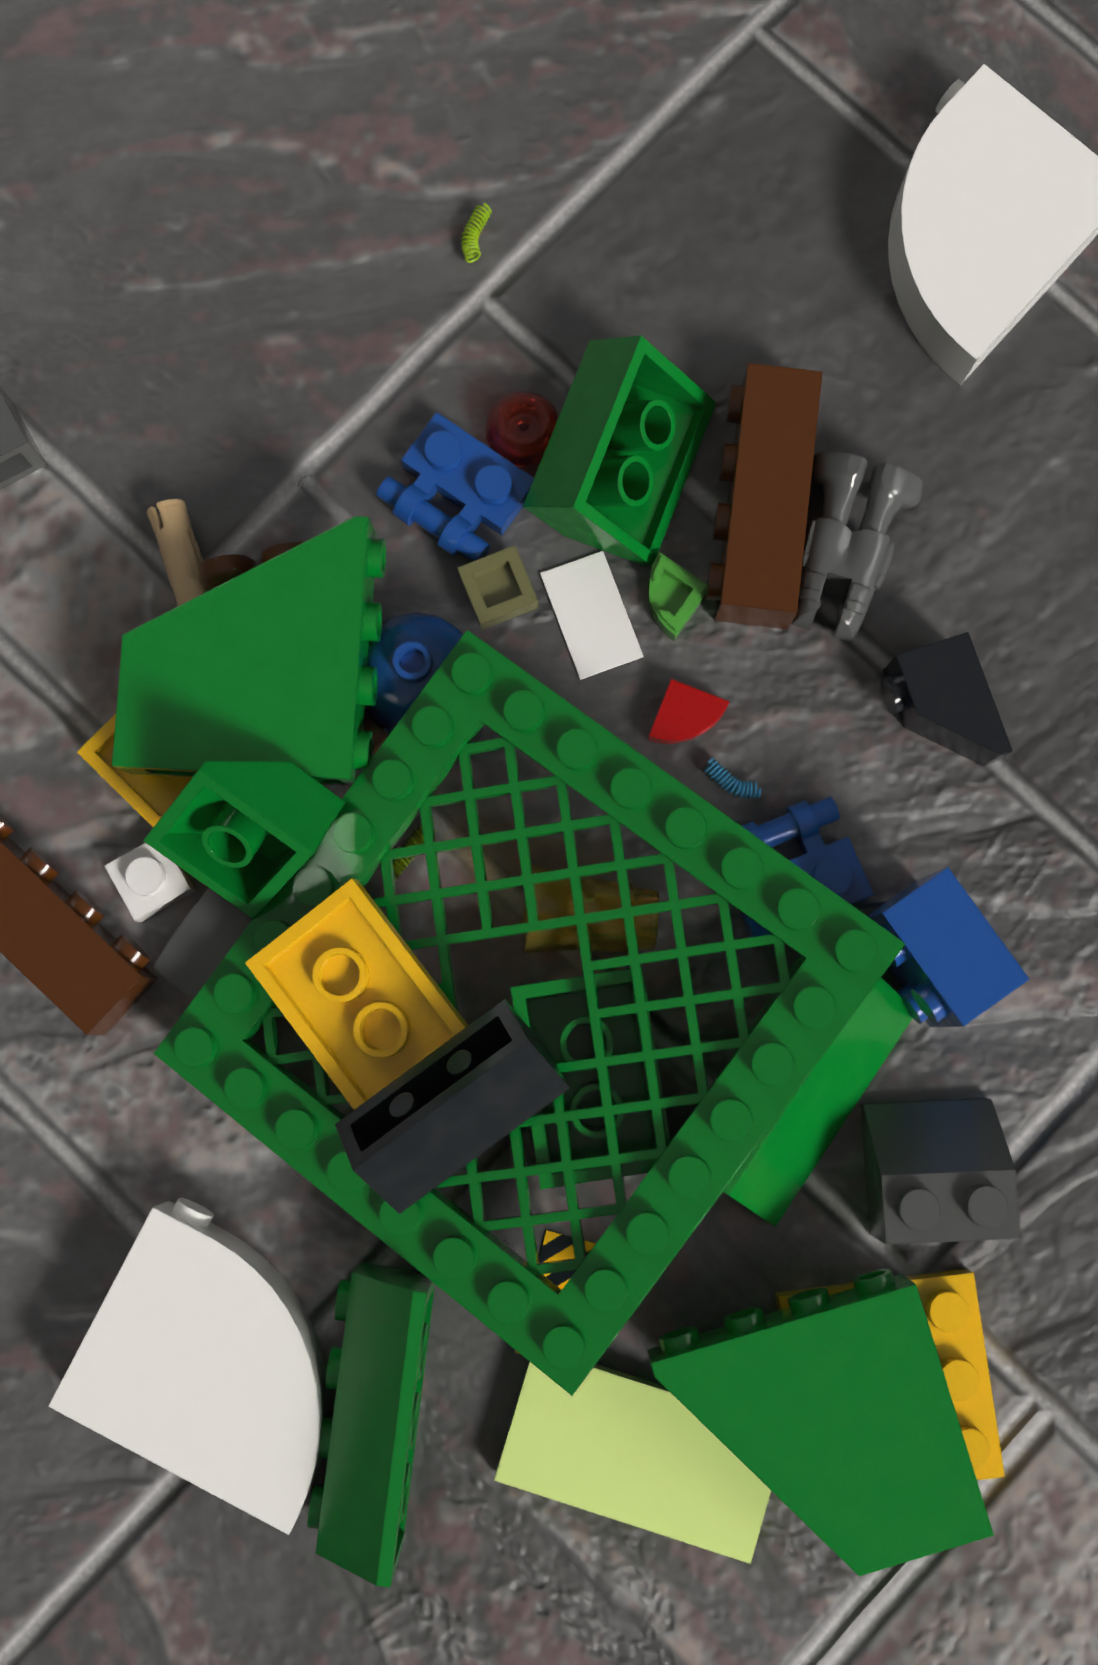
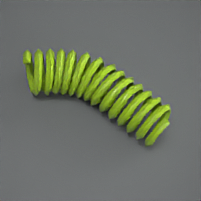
M483 203L486 208L481 205L475 206L476 209H473L474 212L471 213L472 216L469 217L470 220L467 221L464 232H462L461 249L463 250L462 253L464 254L465 261L468 263L475 262L481 256L478 238L492 214L491 208L486 203Z

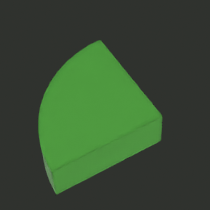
M659 552L649 576L648 603L652 616L659 628L671 640L675 641L706 597L708 584Z

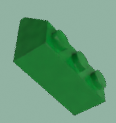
M642 335L589 340L523 507L564 537L642 566L652 567L713 413L716 401Z

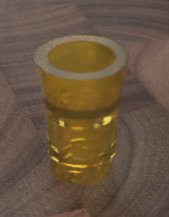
M532 864L533 874L554 871ZM581 877L586 913L622 908L618 881ZM570 879L534 884L539 921L575 915ZM629 882L632 906L660 902L659 891L634 887L633 883ZM524 899L523 923L528 922L526 902ZM659 913L634 917L639 949H654L658 934ZM624 919L587 924L591 950L627 953L628 947ZM576 926L522 934L523 954L558 950H580Z

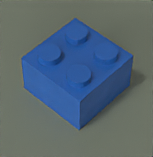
M949 867L915 881L867 915L905 943V946L888 969L902 987L897 993L903 998L910 1016L919 1024L926 1021L930 1028L963 1027L1030 980Z

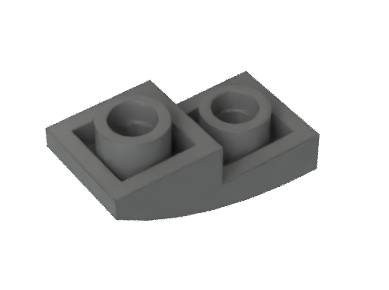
M209 888L175 931L153 965V968L188 998L193 1000L247 928L252 918Z

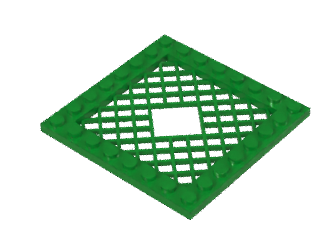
M466 630L369 761L368 768H364L342 798L345 804L314 854L252 919L153 1054L573 1396L905 946V943L473 633ZM484 725L502 737L471 743ZM515 747L554 776L520 781ZM504 749L509 783L475 789L470 755ZM459 760L463 791L432 796ZM567 785L607 815L572 820ZM557 787L561 822L526 827L522 793ZM511 794L515 829L481 835L476 800ZM465 802L469 837L436 842L431 807ZM420 813L424 844L394 848ZM620 824L661 854L625 859ZM610 825L615 861L579 866L574 831ZM563 833L568 868L533 874L528 838ZM517 840L522 876L487 881L483 845ZM471 848L476 883L442 888L437 853ZM426 855L430 890L397 895L392 860ZM674 863L716 894L679 899ZM664 864L669 901L632 906L627 870ZM380 865L385 897L374 898L373 900L379 908H386L388 920L401 937L398 906L432 900L436 936L405 942L411 950L438 947L442 983L437 985L457 1011L449 945L570 926L577 927L595 1058L556 1063L561 1073L597 1068L602 1106L566 1111L563 1093L553 1100L554 1113L533 1115L510 1132L514 1167L479 1171L478 1159L476 1157L466 1165L467 1173L452 1175L436 1187L469 1184L473 1218L436 1188L399 1214L352 1170L335 1126L345 1115L332 1106L333 1104L347 1103L348 1101L342 1094L330 1095L328 1074L310 1050L280 1054L276 1018L284 1017L278 1007L275 1008L277 1005L245 964L246 961L351 878L359 880L362 886L365 887ZM617 872L622 908L586 913L581 877ZM570 879L575 915L539 921L534 884ZM523 886L528 922L493 927L489 891ZM477 893L482 929L448 934L443 899ZM728 903L771 934L734 940ZM718 904L724 941L686 947L681 910ZM671 911L676 948L639 954L634 917ZM624 919L629 955L592 961L587 924ZM774 944L780 982L742 988L736 950ZM784 944L806 959L791 980L789 978ZM726 951L732 989L694 995L688 957ZM678 959L683 996L646 1002L641 964ZM630 966L636 1003L599 1008L594 971ZM781 992L749 1036L743 998ZM733 999L739 1038L701 1043L695 1005ZM685 1006L691 1045L654 1050L648 1011ZM637 1013L643 1051L606 1056L601 1018ZM262 1025L264 1028L266 1052L252 1041V1038ZM740 1048L708 1091L703 1053ZM692 1054L698 1093L661 1098L655 1060ZM313 1060L317 1093L281 1064ZM644 1061L650 1099L613 1104L608 1066ZM699 1103L668 1145L662 1108ZM652 1110L657 1148L620 1153L615 1115ZM604 1116L609 1154L573 1159L568 1121ZM556 1123L561 1161L526 1165L521 1127ZM658 1159L627 1201L622 1164ZM611 1165L616 1203L580 1208L574 1170ZM563 1171L568 1209L532 1214L527 1176ZM516 1178L520 1216L485 1220L481 1182ZM617 1215L586 1257L581 1219ZM570 1221L575 1258L539 1263L534 1225ZM522 1227L527 1262L489 1231ZM576 1270L562 1290L543 1275Z

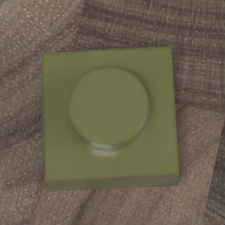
M515 545L457 568L459 578L481 631L539 608L537 596Z

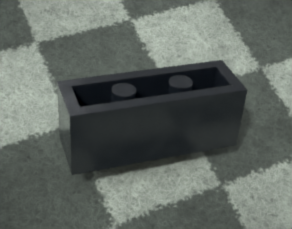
M504 999L337 1122L335 1126L352 1170L400 1214L570 1087L545 1045Z

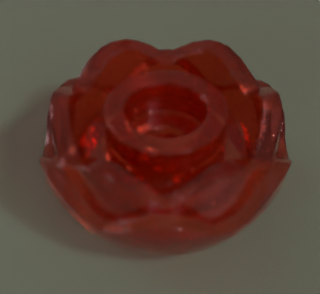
M527 391L509 393L498 400L488 414L486 423L487 443L492 450L517 467H526L540 463L558 420L559 413L555 406L540 394ZM521 423H527L529 429L521 431L518 426Z

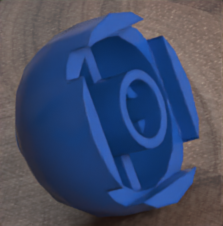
M419 612L393 616L382 623L380 641L369 642L367 666L377 667L378 672L375 706H366L365 708L376 725L389 733L392 732L463 636V633L457 627L439 616Z

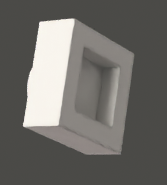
M146 843L105 865L134 921L140 923L196 892L185 870Z

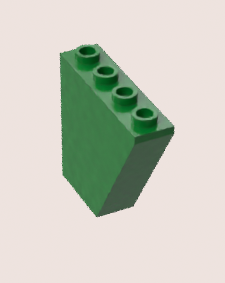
M355 516L123 634L112 766L130 774L193 777L205 761L292 762L322 785L352 786L361 774V770L368 768L369 761L373 757L372 731H364L366 706H375L378 672L377 667L367 666L369 642H379L382 631V606L380 602H373L374 578H384L386 570L385 539L377 538V533L369 517Z
M892 1269L874 1270L853 1278L852 1281L855 1288L832 1295L828 1294L827 1288L810 1289L789 1297L790 1307L764 1315L762 1307L746 1308L723 1318L725 1326L699 1334L696 1326H688L659 1336L660 1346L647 1349L654 1377L858 1576L994 1536L917 1285L904 1275L894 1276Z

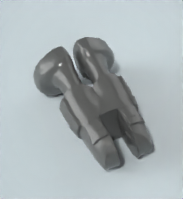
M821 452L814 455L811 481L814 485L823 489V511L821 517L808 521L806 524L798 609L792 625L810 630L815 614L822 602L821 594L824 593L843 599L842 604L839 605L837 610V621L833 637L852 641L862 625L874 592L879 591L886 579V574L894 555L895 544L886 535L888 527L899 509H910L917 506L921 500L924 483L918 476L899 466L888 463L875 465L868 484V498L859 530L852 532L847 525L856 494L864 479L868 461L862 456L851 453Z

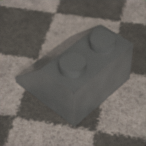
M992 1099L861 1104L869 1234L884 1244L1021 1239L1016 1169Z

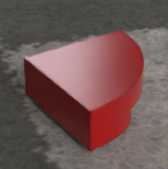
M671 679L647 740L660 744H676L694 739L718 723L730 701Z

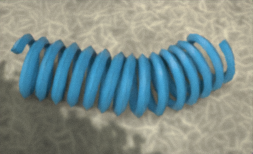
M715 758L707 761L708 765L703 770L704 773L707 772V776H710V779H713L714 782L717 781V785H720V788H723L724 791L729 788L728 794L733 792L734 797L738 794L739 798L743 796L744 799L747 797L748 799L751 797L753 799L755 797L760 798L761 788L757 790L756 780L754 781L753 793L752 781H740L737 777L731 776L728 770H724L725 767H721L718 761H714Z

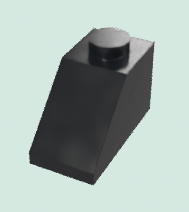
M969 632L898 654L883 669L885 677L881 679V691L884 701L892 714L899 713L904 728L982 766L995 763L1013 752Z

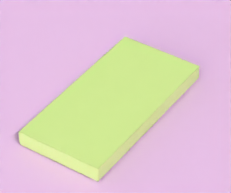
M529 1361L494 1477V1481L749 1564L752 1562L771 1490L663 1385L598 1364L593 1367L573 1396H571Z

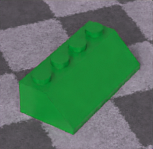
M798 954L788 969L790 980L806 960L800 954ZM882 978L879 979L723 1191L775 1227L912 1020L903 998ZM781 992L773 993L748 1029L749 1036ZM735 1048V1050L733 1051V1053L731 1054V1056L729 1057V1059L727 1060V1062L725 1063V1065L723 1066V1068L721 1069V1071L709 1087L708 1091L719 1078V1076L722 1074L724 1069L727 1067V1065L730 1063V1061L733 1059V1057L736 1055L740 1048Z
M359 1263L352 1271L351 1280H340L337 1292L335 1320L345 1321L342 1348L332 1347L328 1361L326 1389L336 1390L333 1416L324 1415L322 1419L318 1457L328 1459L324 1485L315 1484L313 1487L307 1527L318 1529L315 1554L375 1586L390 1588L404 1543L435 1284L417 1269Z

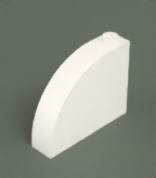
M985 64L981 66L966 84L960 79L956 80L937 104L935 111L938 115L930 123L921 138L896 196L888 236L891 280L904 318L927 354L960 386L1098 235V156Z
M178 1198L176 1204L171 1201L164 1202L153 1207L48 1407L289 1535L308 1499L322 1460V1458L318 1457L322 1419L324 1415L328 1416L329 1397L328 1389H326V1370L312 1323L299 1298L283 1276L267 1259L246 1242L211 1223L214 1216L211 1211L185 1198Z

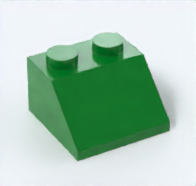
M205 761L143 841L253 919L314 854L345 804V801L292 762Z

